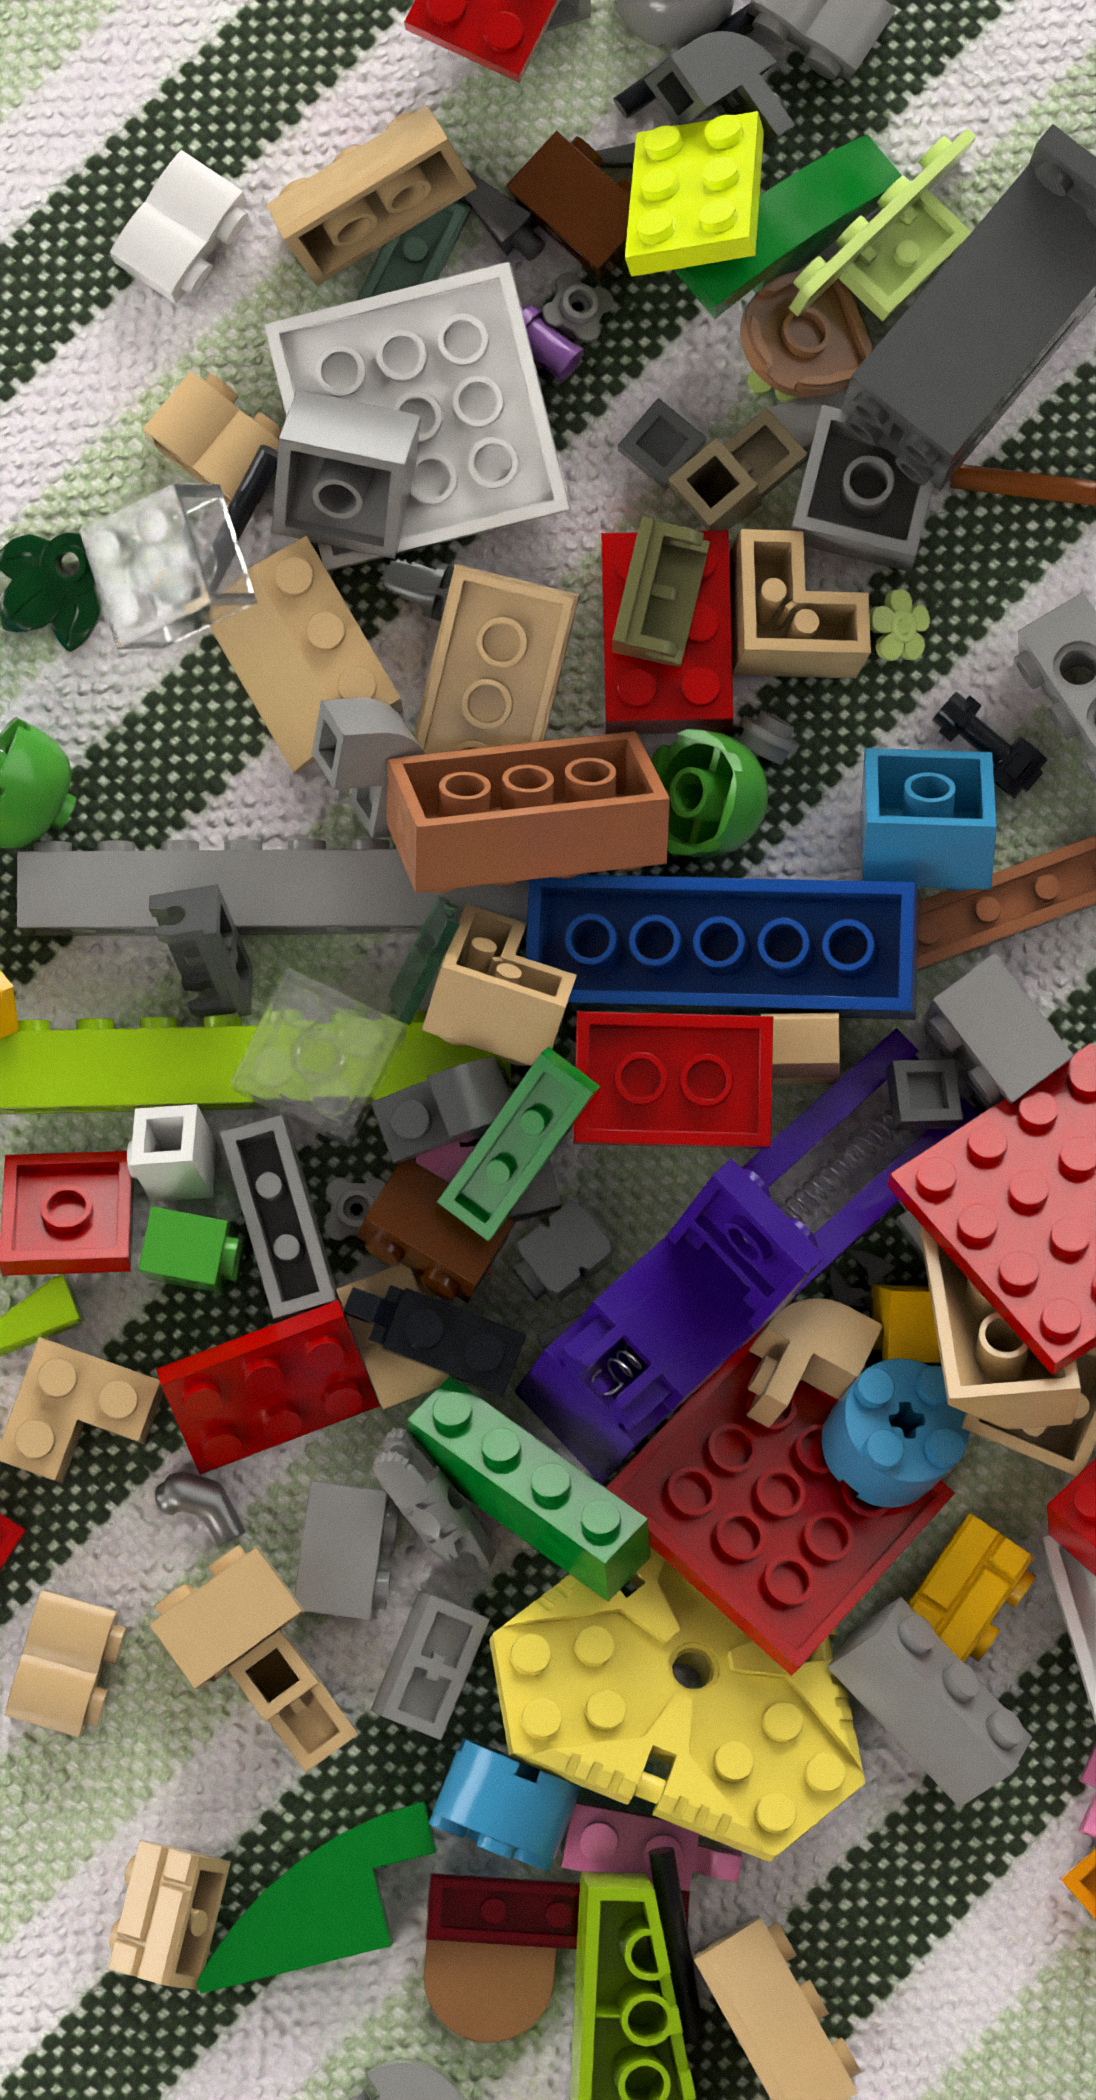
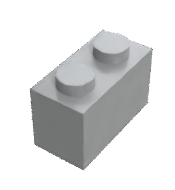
M310 1481L294 1597L305 1612L372 1621L374 1608L386 1610L391 1571L379 1570L383 1544L395 1545L400 1513L397 1506L389 1505L390 1496L386 1491Z

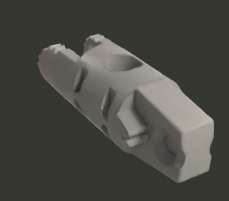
M393 1427L392 1431L387 1433L383 1441L381 1455H377L372 1466L373 1473L380 1480V1484L429 1549L460 1579L471 1577L491 1567L496 1550L475 1513L424 1447L417 1442L418 1439L414 1438L413 1434L409 1433L407 1429H401V1427L395 1429Z

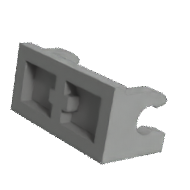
M419 1590L370 1710L389 1720L441 1740L490 1619Z

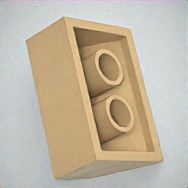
M426 105L417 112H407L396 117L389 123L386 131L365 144L353 145L344 149L334 158L331 165L313 176L300 178L289 183L282 189L279 197L266 205L284 241L316 286L475 190L477 186L429 106Z
M307 535L251 566L202 609L201 614L293 774L317 762L312 755L321 700L373 698L387 703L399 715L403 713L399 694Z
M921 1225L920 1235L948 1405L1007 1430L1072 1424L1081 1390L1076 1360L1052 1375Z
M758 1915L691 1953L694 1962L771 2100H848L858 2093L850 2078L859 2074L861 2070L842 2037L830 2043L818 2020L829 2013L810 1979L801 1985H798L786 1962L797 1955L778 1922L766 1928L763 1920Z

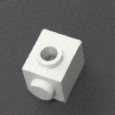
M198 1105L135 1109L133 1136L127 1148V1164L131 1177L133 1179L138 1178L150 1201L213 1198L217 1140Z

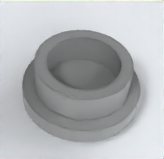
M761 710L756 720L743 716L739 724L744 730L738 741L754 753L777 764L783 765L788 753L795 754L800 746L790 738L794 727Z

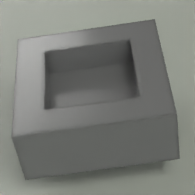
M658 398L618 444V451L662 488L667 490L670 486L668 478L706 444L707 437Z
M955 1059L893 1060L886 1068L894 1130L953 1129L962 1122L963 1117Z

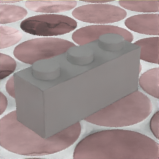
M281 1114L220 1132L273 1319L281 1322L336 1300H339L340 1305H342L336 1291V1283L289 1121Z
M899 1597L851 1630L827 1667L959 1808L1013 1774L1032 1739V1736L1024 1729L1018 1717L1006 1709L979 1681L974 1670L962 1662L935 1634L929 1622L918 1615L902 1597Z

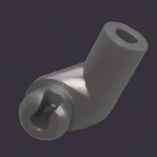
M183 1471L168 1475L165 1481L157 1486L155 1501L159 1509L168 1515H174L176 1512L183 1511L202 1516L218 1547L246 1533L226 1491L218 1481Z

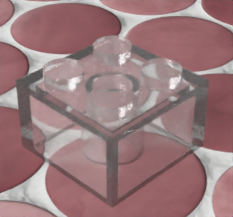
M172 483L79 530L117 650L166 648L257 603L220 484Z
M287 967L230 1085L236 1093L350 1148L371 1107V1102L374 1101L407 1035L405 1024Z

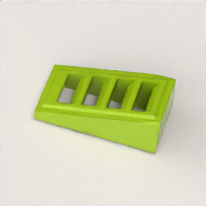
M66 1274L54 1276L0 1317V1357L37 1343L39 1337L47 1339L83 1325L82 1321H85Z

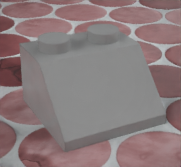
M297 389L279 437L272 533L298 539L307 535L309 541L395 559L416 467L421 415Z

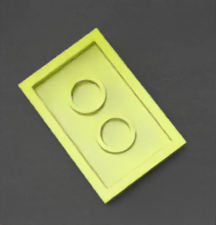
M758 111L739 115H721L710 120L677 126H660L653 130L636 133L625 260L631 277L756 255L764 128Z

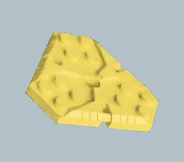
M651 1546V1558L630 1579L637 1590L627 1598L619 1590L607 1602L569 1574L492 1634L489 1641L509 1758L626 1805L631 1801L633 1795L656 1804L652 1813L653 1816L771 1862L865 1784L856 1732L852 1723V1711L848 1702V1690L827 1668L833 1659L831 1642L837 1636L836 1628L808 1658V1662H804L791 1676ZM686 1664L696 1669L702 1679V1688L694 1690L679 1684L673 1674V1665ZM649 1756L670 1764L665 1779L643 1771Z

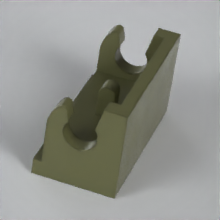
M641 516L612 639L613 653L681 668L710 546V541L703 540L704 533Z

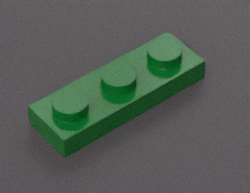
M551 1048L545 1049L538 1056L437 1203L487 1241H490L501 1229L601 1086Z

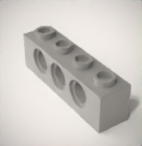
M1082 592L1019 629L1018 647L1020 654L1015 656L1014 660L1027 684L1033 690L1042 686L1052 701L1053 705L1048 707V712L1061 735L1066 740L1075 736L1086 752L1087 756L1082 758V763L1096 786V676L1092 681L1084 685L1070 684L1062 677L1067 670L1078 666L1086 667L1096 675V610Z

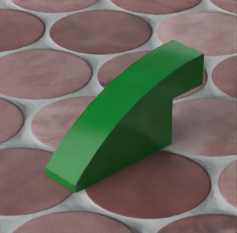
M868 134L857 138L810 163L760 195L755 256L675 269V272L711 316L716 319L752 289L757 293L762 287L778 276L799 271L833 244L859 216L862 215L865 218L880 206L877 201L902 175Z
M426 1800L381 1814L341 1833L298 1861L264 1890L235 1922L207 1962L197 1980L200 1994L392 1946L394 1942L376 1868L433 1854L438 1851L433 1828L428 1824L430 1816Z

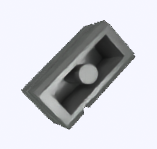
M571 1200L549 1217L548 1227L540 1224L518 1241L519 1260L512 1267L517 1278L536 1301L546 1294L550 1300L559 1303L581 1286L582 1276L590 1279L611 1262L612 1243L582 1204Z

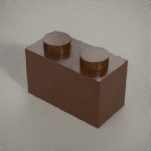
M556 130L506 185L507 193L511 200L532 213V221L602 282L625 257L632 183L622 177L616 184L599 168L604 161L587 142L578 136L569 142Z
M411 1159L399 1163L365 1216L358 1238L366 1242V1249L378 1260L391 1266H398L401 1263L422 1276L421 1282L438 1296L453 1300L456 1296L468 1303L507 1241L515 1222L508 1218L498 1233L490 1241H487L437 1203L450 1184L449 1182Z

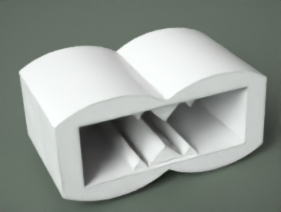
M181 150L166 167L146 201L135 212L110 251L114 263L175 304L185 293L194 296L204 285L211 273L213 265L207 261L211 253L221 241L226 245L231 244L247 221L248 213L243 210L247 203L244 192Z

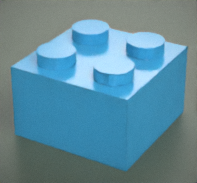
M865 748L860 808L862 881L915 882L917 887L946 888L952 891H966L969 889L991 890L997 829L992 752Z

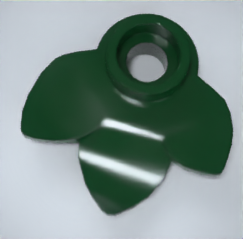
M63 533L54 537L51 541L29 534L14 538L0 550V570L12 579L5 589L0 602V620L3 629L10 632H28L50 624L58 641L67 651L72 652L82 646L94 631L101 615V605L95 586L102 577L104 560L98 545L91 538L80 533ZM69 552L75 554L79 560V570L71 577L66 575L61 567L63 557Z

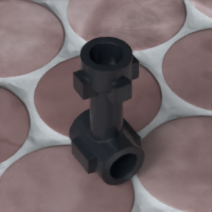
M956 691L932 719L941 727L938 733L950 743L960 735L977 751L992 752L994 783L1014 799L1022 790L1027 793L1043 774L1040 769L1048 759L1021 736H1018L1011 745L976 716L982 705L970 695L965 699Z

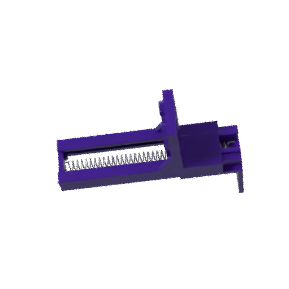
M898 1028L894 1029L772 1139L770 1149H761L743 1167H740L731 1158L714 1173L668 1234L599 1295L585 1313L544 1350L516 1387L515 1393L598 1482L604 1483L643 1438L900 1202L888 1188L890 1173L980 1115L963 1097L960 1100L963 1120L956 1128L928 1129L814 1234L802 1223L803 1219L799 1212L788 1205V1200L795 1199L800 1210L806 1215H811L810 1208L801 1199L797 1198L796 1194L798 1191H802L807 1201L812 1206L818 1208V1200L805 1190V1185L811 1184L815 1193L821 1199L827 1200L826 1192L813 1182L815 1176L820 1177L821 1182L829 1191L836 1192L834 1184L827 1177L821 1175V1171L824 1168L828 1169L834 1181L844 1185L842 1176L831 1168L829 1164L831 1161H836L841 1172L847 1177H852L850 1168L838 1160V1155L843 1153L848 1163L854 1169L860 1170L861 1166L857 1159L846 1152L848 1146L853 1147L854 1152L862 1161L869 1162L867 1154L860 1147L854 1145L855 1139H861L866 1150L873 1155H877L875 1146L869 1140L862 1137L864 1131H868L878 1146L885 1147L882 1137L870 1129L872 1124H877L880 1132L887 1139L893 1140L892 1132L879 1122V1117L885 1116L886 1121L894 1130L890 1122L892 1117L887 1115V1110L891 1109V1106L885 1108L884 1114H878L876 1121L869 1122L868 1129L863 1128L860 1131V1136H854L852 1144H845L843 1147L844 1151L836 1152L835 1159H828L827 1166L819 1168V1174L814 1173L811 1175L810 1181L803 1182L802 1189L794 1191V1197L788 1196L786 1198V1204H779L777 1206L770 1199L771 1194L768 1188L887 1081L886 1068L893 1060H920L916 1056L919 1050ZM881 1127H883V1128L890 1134L891 1137H889V1136L882 1130ZM873 1134L880 1139V1141L882 1142V1144H880V1143L875 1139V1137L873 1136ZM865 1142H867L872 1147L874 1152L869 1149ZM857 1149L865 1156L866 1159H864L858 1153ZM849 1157L857 1164V1166H855V1165L851 1162V1160L849 1159ZM841 1165L844 1166V1167L847 1169V1171L849 1172V1174L844 1171V1169L841 1167ZM833 1173H835L839 1177L841 1182L833 1175ZM824 1180H826V1181L832 1186L833 1189H831V1188L825 1183ZM816 1187L824 1194L825 1197H823V1196L818 1192V1190L816 1189ZM808 1195L816 1202V1204L810 1200ZM785 1206L792 1218H788L780 1207Z

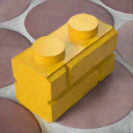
M968 1513L907 1604L918 1615L929 1622L935 1634L962 1662H965L968 1656L979 1662L1000 1631L991 1622L1004 1602L1015 1608L1036 1578V1575L1027 1570L1034 1556L976 1516Z

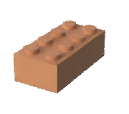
M636 731L387 758L386 824L415 893L428 891L447 893L456 888L488 884L508 886L523 880L548 877L568 879L583 873L608 870L635 871L643 866L667 864L670 798Z

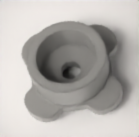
M566 272L559 275L555 281L557 292L552 302L545 304L542 309L544 322L568 339H578L583 343L595 341L601 332L599 322L603 313L609 312L613 306L612 294L606 288L599 287L594 289L582 283L575 273ZM572 304H581L583 307V311H574V309L572 308Z
M343 1177L331 1180L326 1187V1195L331 1200L330 1217L324 1224L328 1236L337 1241L345 1239L348 1235L358 1237L363 1220L384 1188L385 1183L377 1178H372L367 1183H349ZM356 1203L361 1204L363 1207V1212L357 1216L351 1213V1206Z

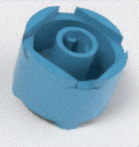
M909 1359L881 1361L862 1372L836 1401L823 1424L821 1439L826 1464L839 1483L843 1479L851 1488L859 1493L856 1497L868 1504L891 1508L909 1505L932 1490L962 1459L969 1438V1431L961 1428L966 1412L948 1405L941 1366H929Z
M463 1738L459 1750L456 1751L428 1824L458 1837L464 1838L466 1836L477 1841V1846L511 1860L515 1858L549 1872L578 1801L577 1797L581 1786L509 1758V1755L502 1751Z

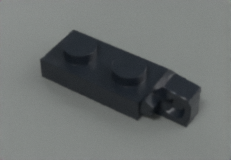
M389 1285L385 1298L353 1287L344 1307L345 1315L373 1325L368 1340L382 1345V1350L502 1397L527 1334L409 1288L403 1290Z

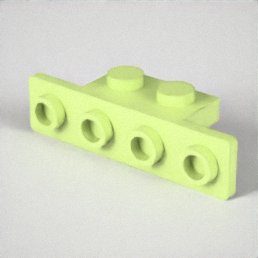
M967 128L953 142L945 135L941 137L920 159L919 164L924 170L912 182L903 175L880 197L877 203L883 210L870 222L862 215L859 216L836 240L835 243L841 250L833 258L826 262L821 256H818L799 274L793 282L799 289V292L789 306V309L798 317L839 278L884 322L957 251L972 233L929 190L964 157L977 136Z

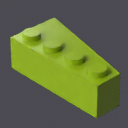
M580 1871L569 2100H695L696 2098L682 2035L683 2030L679 2009L676 2004L670 1975L671 1970L655 1890L646 1873Z

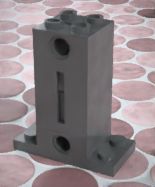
M1052 124L1036 143L1029 165L852 374L841 410L849 416L845 420L847 427L865 443L874 446L879 442L898 457L895 460L896 465L914 482L925 485L929 480L934 484L935 488L941 491L1095 306L1096 157Z

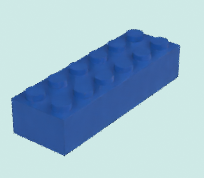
M579 875L568 879L557 877L531 879L528 885L526 959L577 975L565 1011L761 1016L764 1013L839 1012V1018L915 1020L920 892L915 882L617 875Z

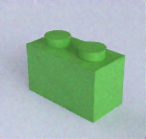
M151 1206L138 1270L149 1280L224 1294L227 1280L237 1282L239 1279L245 1244H241L240 1239L235 1238L236 1231L226 1220Z

